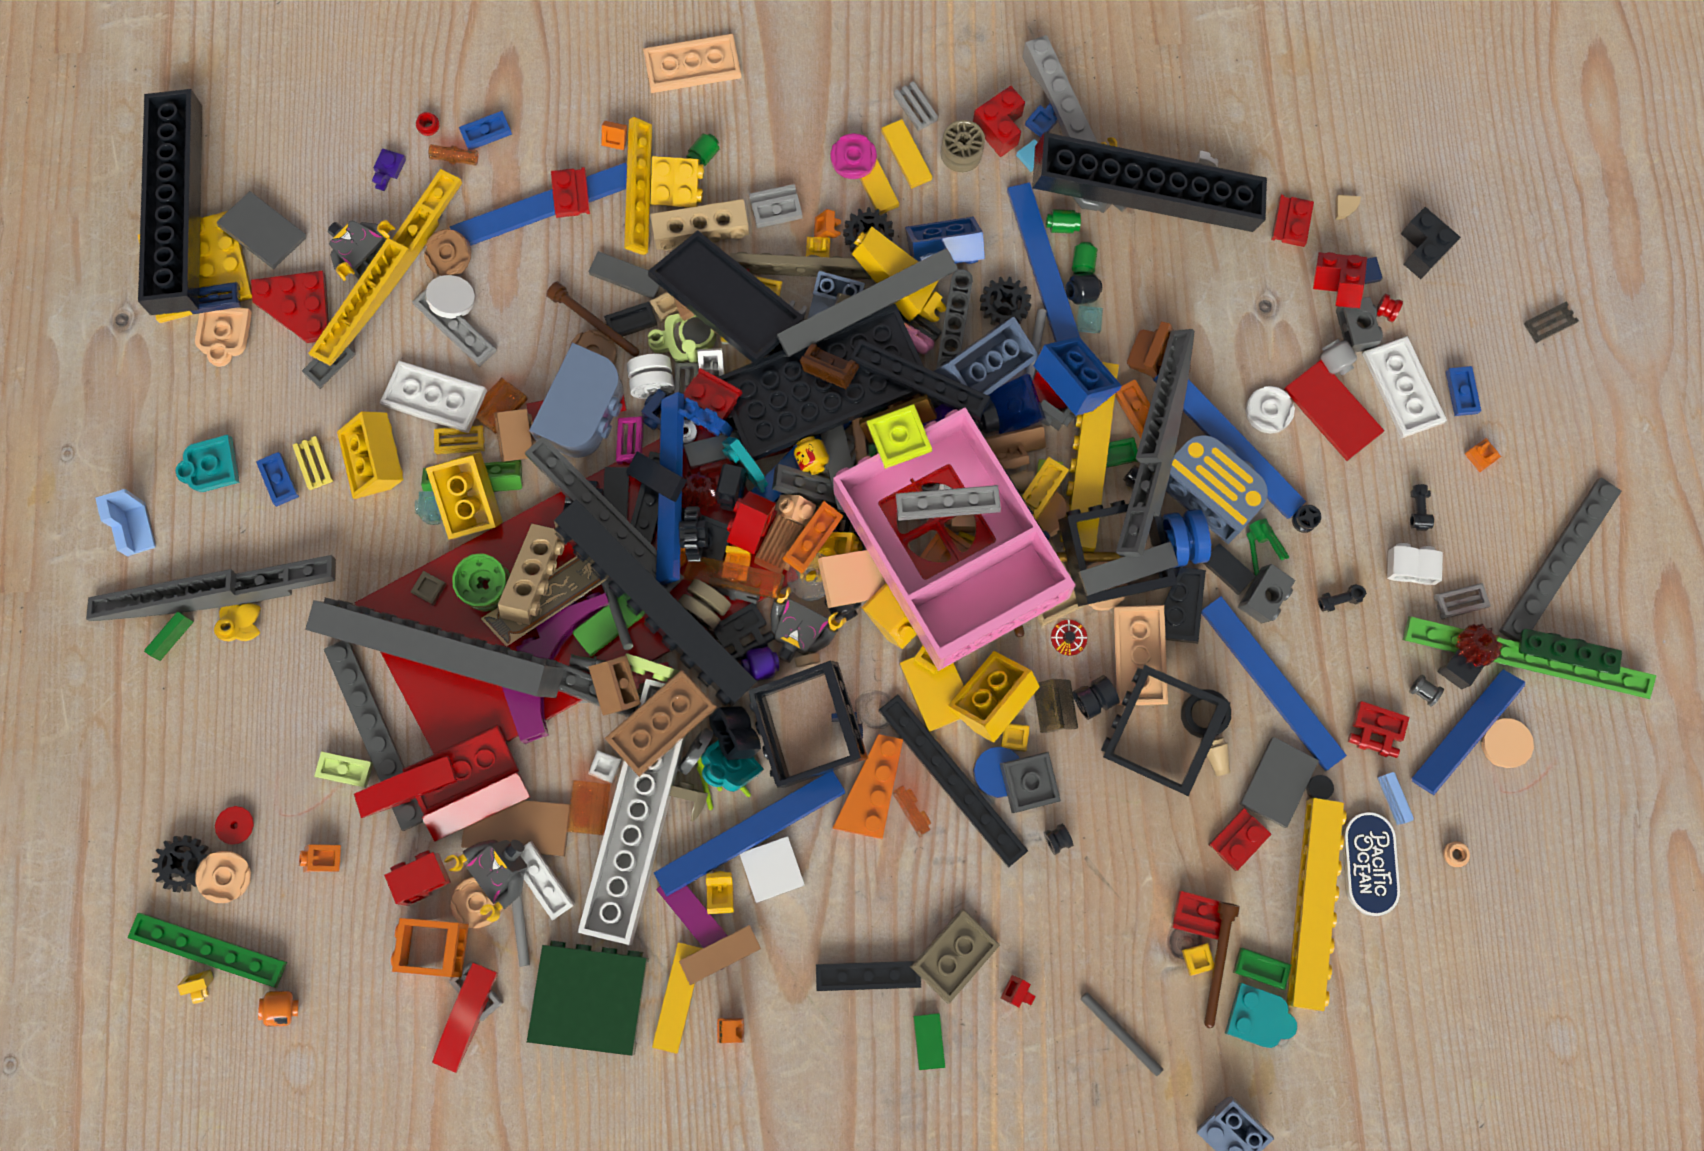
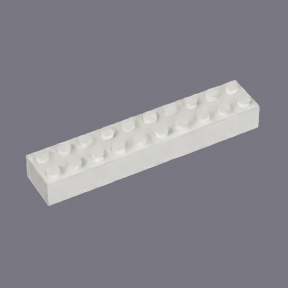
M646 679L640 699L641 705L666 683ZM687 735L640 777L625 761L623 762L578 933L627 945L633 944L671 796H669L671 786L675 784Z

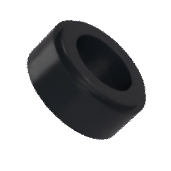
M1316 775L1310 779L1306 790L1311 798L1326 800L1332 796L1334 785L1327 776Z

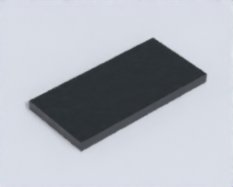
M698 230L648 270V277L755 365L780 344L777 334L804 321L803 315Z

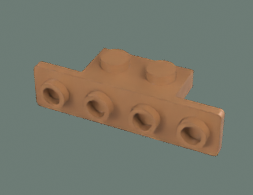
M1042 425L985 438L1004 469H1017L1022 465L1030 464L1027 452L1046 447L1045 432Z

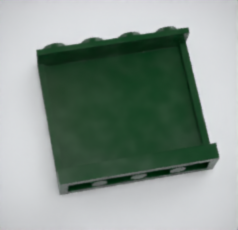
M551 940L550 946L542 945L526 1043L629 1056L635 1055V1040L646 965L649 962V958L643 957L644 952L628 950L627 955L617 954L618 949L602 947L601 952L591 951V945L576 944V948L572 949L565 948L566 942Z

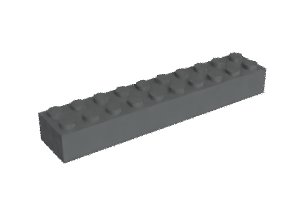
M326 597L324 602L313 600L305 630L533 696L557 697L564 668L556 666V660L533 656L534 654L524 651L511 650L510 647L487 643L488 641L478 638L465 637L464 634L444 631L442 628L431 625L419 624L420 622L398 618L393 614L377 612L375 609L356 606L351 602Z

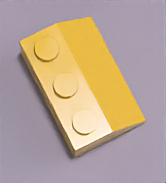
M361 411L337 431L353 499L391 490L403 481V471L400 467L397 447L392 435V426L387 413Z
M481 452L458 457L426 468L448 539L495 528L503 522Z
M887 583L861 607L884 637L899 648L903 649L917 635Z
M993 651L950 702L948 707L975 733L994 743L1040 686L1032 670Z

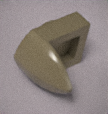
M679 781V785L671 786L669 796L694 802L691 821L693 822L703 810L708 793L693 789L694 784Z

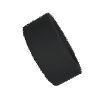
M1203 689V691L1208 692L1214 696H1217L1223 700L1228 701L1221 693L1217 691ZM1191 695L1183 703L1181 720L1185 729L1190 734L1202 738L1206 728L1198 726L1192 718L1194 704L1202 699ZM1230 706L1216 736L1229 726L1232 718Z

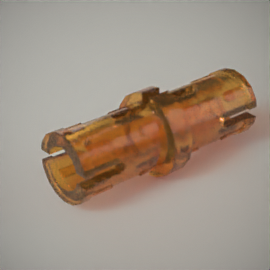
M430 144L428 154H431L429 155L431 160L448 161L454 165L456 163H464L476 166L478 163L477 150L460 149L454 145L444 147Z

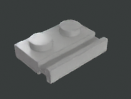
M795 184L749 194L757 228L803 219Z

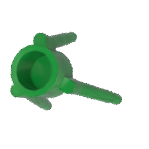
M1266 518L1249 525L1251 532L1247 533L1246 536L1250 543L1255 575L1259 572L1255 540L1258 543H1264L1269 540L1280 560L1289 559L1288 553L1274 534Z

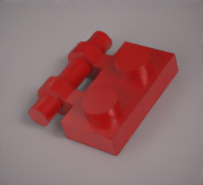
M1360 701L1357 705L1352 726L1362 730L1360 735L1350 733L1348 742L1355 744L1357 748L1363 750L1367 748L1376 751L1378 755L1384 757L1398 758L1400 749L1393 747L1392 743L1393 740L1404 741L1410 717ZM1371 733L1383 736L1382 742L1370 739Z

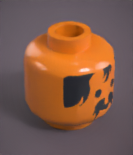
M269 991L264 995V998L259 999L258 1020H263V1024L266 1027L288 1026L292 1021V1016H298L299 1000H293V994L290 991Z

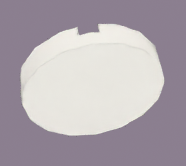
M444 275L433 279L428 284L425 298L432 312L441 317L451 319L469 313L473 308L475 294L473 288L466 280L453 275Z
M1266 386L1254 391L1246 402L1245 412L1247 420L1260 432L1269 434L1280 432L1290 424L1294 417V403L1292 404L1288 393L1279 387Z

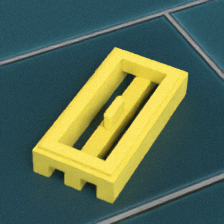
M316 436L311 437L312 440H303L301 444L295 443L292 445L309 490L333 482L321 445ZM311 446L315 448L325 479L321 480L310 449ZM303 449H305L309 464L311 466L314 478L316 480V482L314 483L312 482L308 467L306 465L303 453L301 451Z

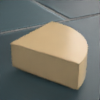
M1338 195L1336 197V220L1345 219L1354 213L1360 204L1361 197Z

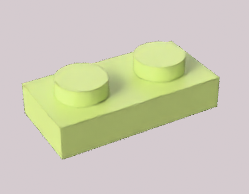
M626 653L629 665H631V671L645 675V672L649 671L654 673L652 678L667 682L668 678L672 679L680 672L679 670Z
M321 752L314 777L367 788L373 763Z

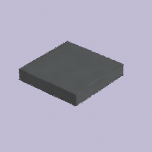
M1049 752L1000 763L1011 813H1018L1061 801Z

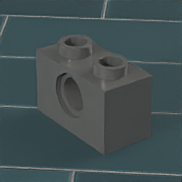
M1371 297L1362 298L1360 309L1340 306L1336 309L1343 340L1350 344L1354 352L1366 351L1379 345L1383 338L1382 328L1378 326L1376 319L1377 309L1372 304ZM1357 322H1361L1365 328L1360 327Z
M1273 564L1263 566L1238 605V608L1261 624L1274 621L1281 612L1279 607L1282 602L1286 601L1292 594L1293 589L1291 587L1296 580ZM1266 590L1271 593V600L1267 599Z

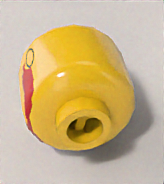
M814 436L800 440L794 449V456L801 471L810 472L811 475H815L825 470L824 466L829 462V455L822 440L815 439Z

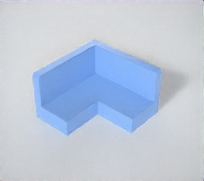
M126 489L95 498L100 520L112 528L117 551L130 556L156 547L144 501Z

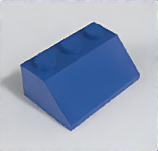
M974 216L905 227L910 256L918 262L946 248L950 252L955 264L962 262L973 264L978 262V260L985 259L983 231Z
M1080 337L1045 344L1033 365L1075 416L1094 411L1122 387Z

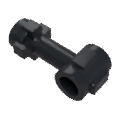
M1414 485L1410 493L1411 497L1416 499V514H1411L1410 527L1416 528L1417 531H1427L1434 526L1433 514H1427L1426 498L1431 497V491L1428 490V485Z
M1355 584L1351 585L1345 593L1331 596L1329 592L1323 594L1322 597L1318 598V605L1322 612H1331L1335 610V605L1346 602L1356 605L1363 602V598L1367 593L1363 586Z

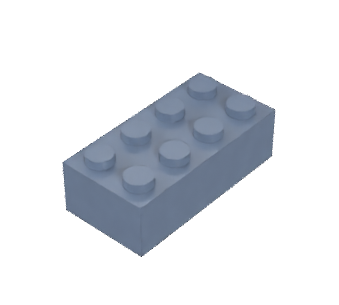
M1012 317L996 326L938 367L934 372L989 395L1037 360L1039 355L1015 317Z

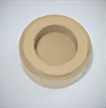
M819 653L794 658L798 668L816 665L821 662Z

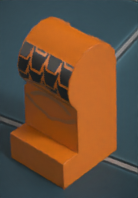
M744 1018L717 1019V1043L744 1042Z

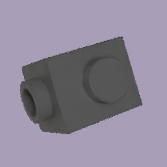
M1043 400L1038 406L1035 414L1041 423L1046 426L1051 425L1058 431L1063 425L1067 427L1075 417L1069 407L1063 413L1046 400Z

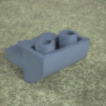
M819 271L808 318L834 306L838 293L853 296L865 290V283Z
M1232 1096L1220 1102L1215 1107V1111L1197 1128V1134L1215 1151H1262L1274 1140V1136Z

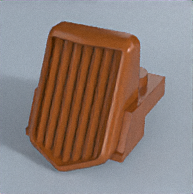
M1161 321L1159 328L1154 332L1145 329L1139 331L1127 360V364L1131 369L1149 375L1153 379L1159 374L1170 333L1174 331L1171 324Z

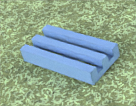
M1391 772L1377 777L1396 824L1400 825L1413 821L1414 817L1396 774Z

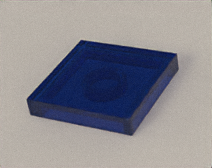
M1028 373L998 387L988 395L991 397L998 414L999 434L1024 429L1046 419L1033 380Z

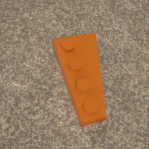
M878 734L868 759H866L832 829L883 839L903 739Z

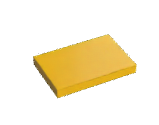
M915 657L899 663L929 732L961 720L948 707L950 702L964 687L954 663L939 671L937 670L935 674L915 662Z

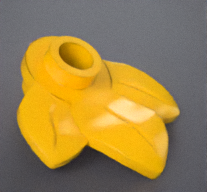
M248 603L241 606L239 604L221 607L219 610L220 620L214 626V633L217 638L222 641H233L235 639L249 641L257 637L260 631L253 623L260 614V606ZM226 626H231L230 629L223 630Z

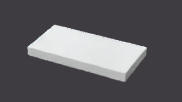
M1408 336L1362 353L1400 438L1444 424L1447 421Z
M399 360L380 404L396 411L469 433L487 389L474 383Z

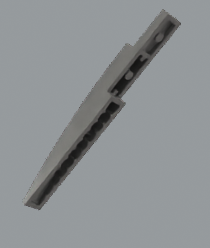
M1193 329L1171 331L1136 455L1140 466L1116 549V553L1119 556L1143 557L1153 516H1159L1184 407L1195 333Z
M332 555L237 574L232 569L88 597L86 620L102 621L166 615L290 596L293 589L336 581V559Z

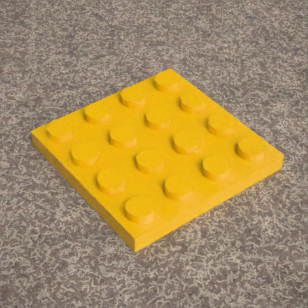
M228 211L200 218L199 288L237 282L240 285V290L238 291L241 299L239 301L252 299L251 283L242 245L219 228L216 223ZM138 234L137 236L140 245V234ZM231 291V292H225V293H217V294H218V295L229 294V293H232V291ZM208 295L199 296V298L208 297ZM191 311L160 314L155 315L159 323L193 314Z

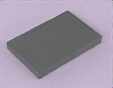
M251 191L216 222L219 228L272 269H275L306 239L304 232Z
M1272 737L1243 795L1240 805L1287 828L1319 760Z

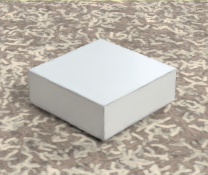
M597 750L588 774L613 784L622 759Z

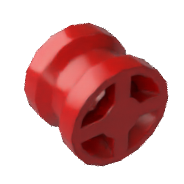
M1385 293L1376 308L1377 316H1384L1387 318V321L1393 323L1401 310L1403 301L1391 299L1390 295Z

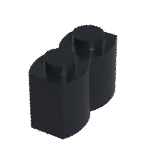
M729 464L722 465L715 492L716 501L720 508L733 511L737 500L743 498L747 482L746 470L744 468Z
M742 706L718 707L709 717L711 729L715 736L719 738L720 749L727 760L750 759L761 749L760 739L756 731L751 727L750 717Z

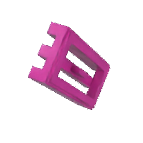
M642 416L618 418L616 461L618 464H623V461H626L627 464L631 463L637 451L642 453L644 423ZM628 423L627 454L623 455L624 426ZM634 423H636L635 454H633Z

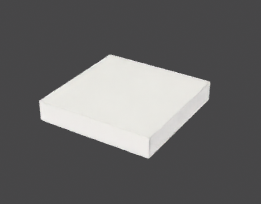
M788 836L740 854L756 903L805 886Z

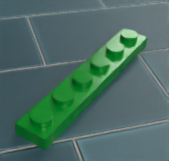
M137 913L127 937L128 939L274 988L278 987L287 964L286 961L144 913Z

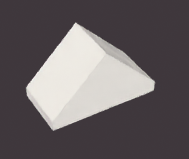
M722 348L697 350L699 369L701 368L716 377L725 374Z

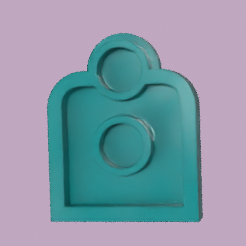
M224 435L189 445L184 450L183 461L178 463L175 469L178 480L188 484L190 488L197 492H207L240 483L232 437Z
M726 438L721 442L725 447L722 450L724 455L730 462L733 461L739 467L746 470L745 476L763 493L768 483L760 468L737 438Z
M719 740L710 745L701 755V761L705 766L702 770L704 780L713 787L723 786L726 790L732 792L742 788L764 770L754 757L750 759L727 760L720 749Z
M1243 983L1238 984L1225 1034L1266 1048L1275 1047L1281 1039H1290L1296 1034L1297 1022L1288 1013L1287 1002L1282 997Z

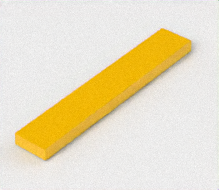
M632 117L629 119L624 249L645 255L648 253L652 124Z

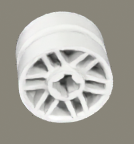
M646 354L635 357L627 362L630 392L633 397L647 399L650 394H655L658 389L667 395L674 391L671 361L668 356Z

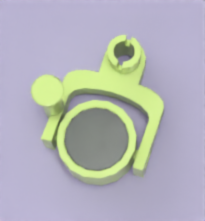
M678 313L666 318L664 331L654 329L648 334V344L655 353L670 351L673 360L677 363L686 361L698 363L697 350L711 349L716 342V333L696 315L684 321ZM678 322H681L679 336L682 341V350L686 352L685 354L678 350L675 342L674 330Z

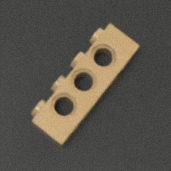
M744 199L650 214L657 250H672L697 230L713 243H717L722 239H740L745 235H749ZM721 221H728V222H729V223L726 224V225H720V224H718V223L721 222ZM699 224L705 225L703 229L695 228ZM676 228L682 229L679 233L672 232Z
M531 524L498 603L501 619L530 625L533 616L538 615L540 610L539 601L541 596H545L547 593L549 576L554 575L557 566L556 559L558 555H562L565 546L555 535L556 532L553 528Z

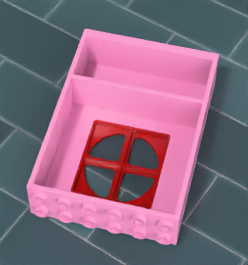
M966 408L959 411L957 409L952 410L939 422L932 421L924 426L932 452L886 469L879 454L873 457L866 456L857 463L858 465L850 469L848 467L843 468L833 477L834 495L938 671L1070 598L1075 587L1072 578ZM927 483L943 484L952 489L998 485L1001 511L997 513L974 514L976 523L974 541L967 551L960 552L944 527L946 522L957 516L928 518L926 523L908 533H900L896 520V493L922 491L921 487ZM934 530L950 553L951 559L946 562L928 561L911 551L908 543Z

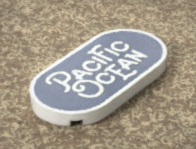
M1371 812L1361 813L1354 816L1343 830L1346 892L1349 901L1358 911L1368 916H1380L1392 911L1400 897L1396 835L1390 822L1383 816Z

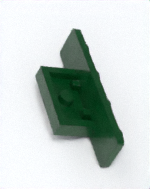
M1526 628L1521 631L1519 653L1613 675L1620 673L1621 650L1587 643L1582 639L1565 638L1556 633H1543Z

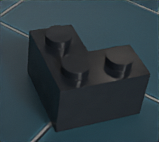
M1424 207L1401 233L1403 237L1417 248L1403 265L1419 279H1422L1461 237L1428 208Z

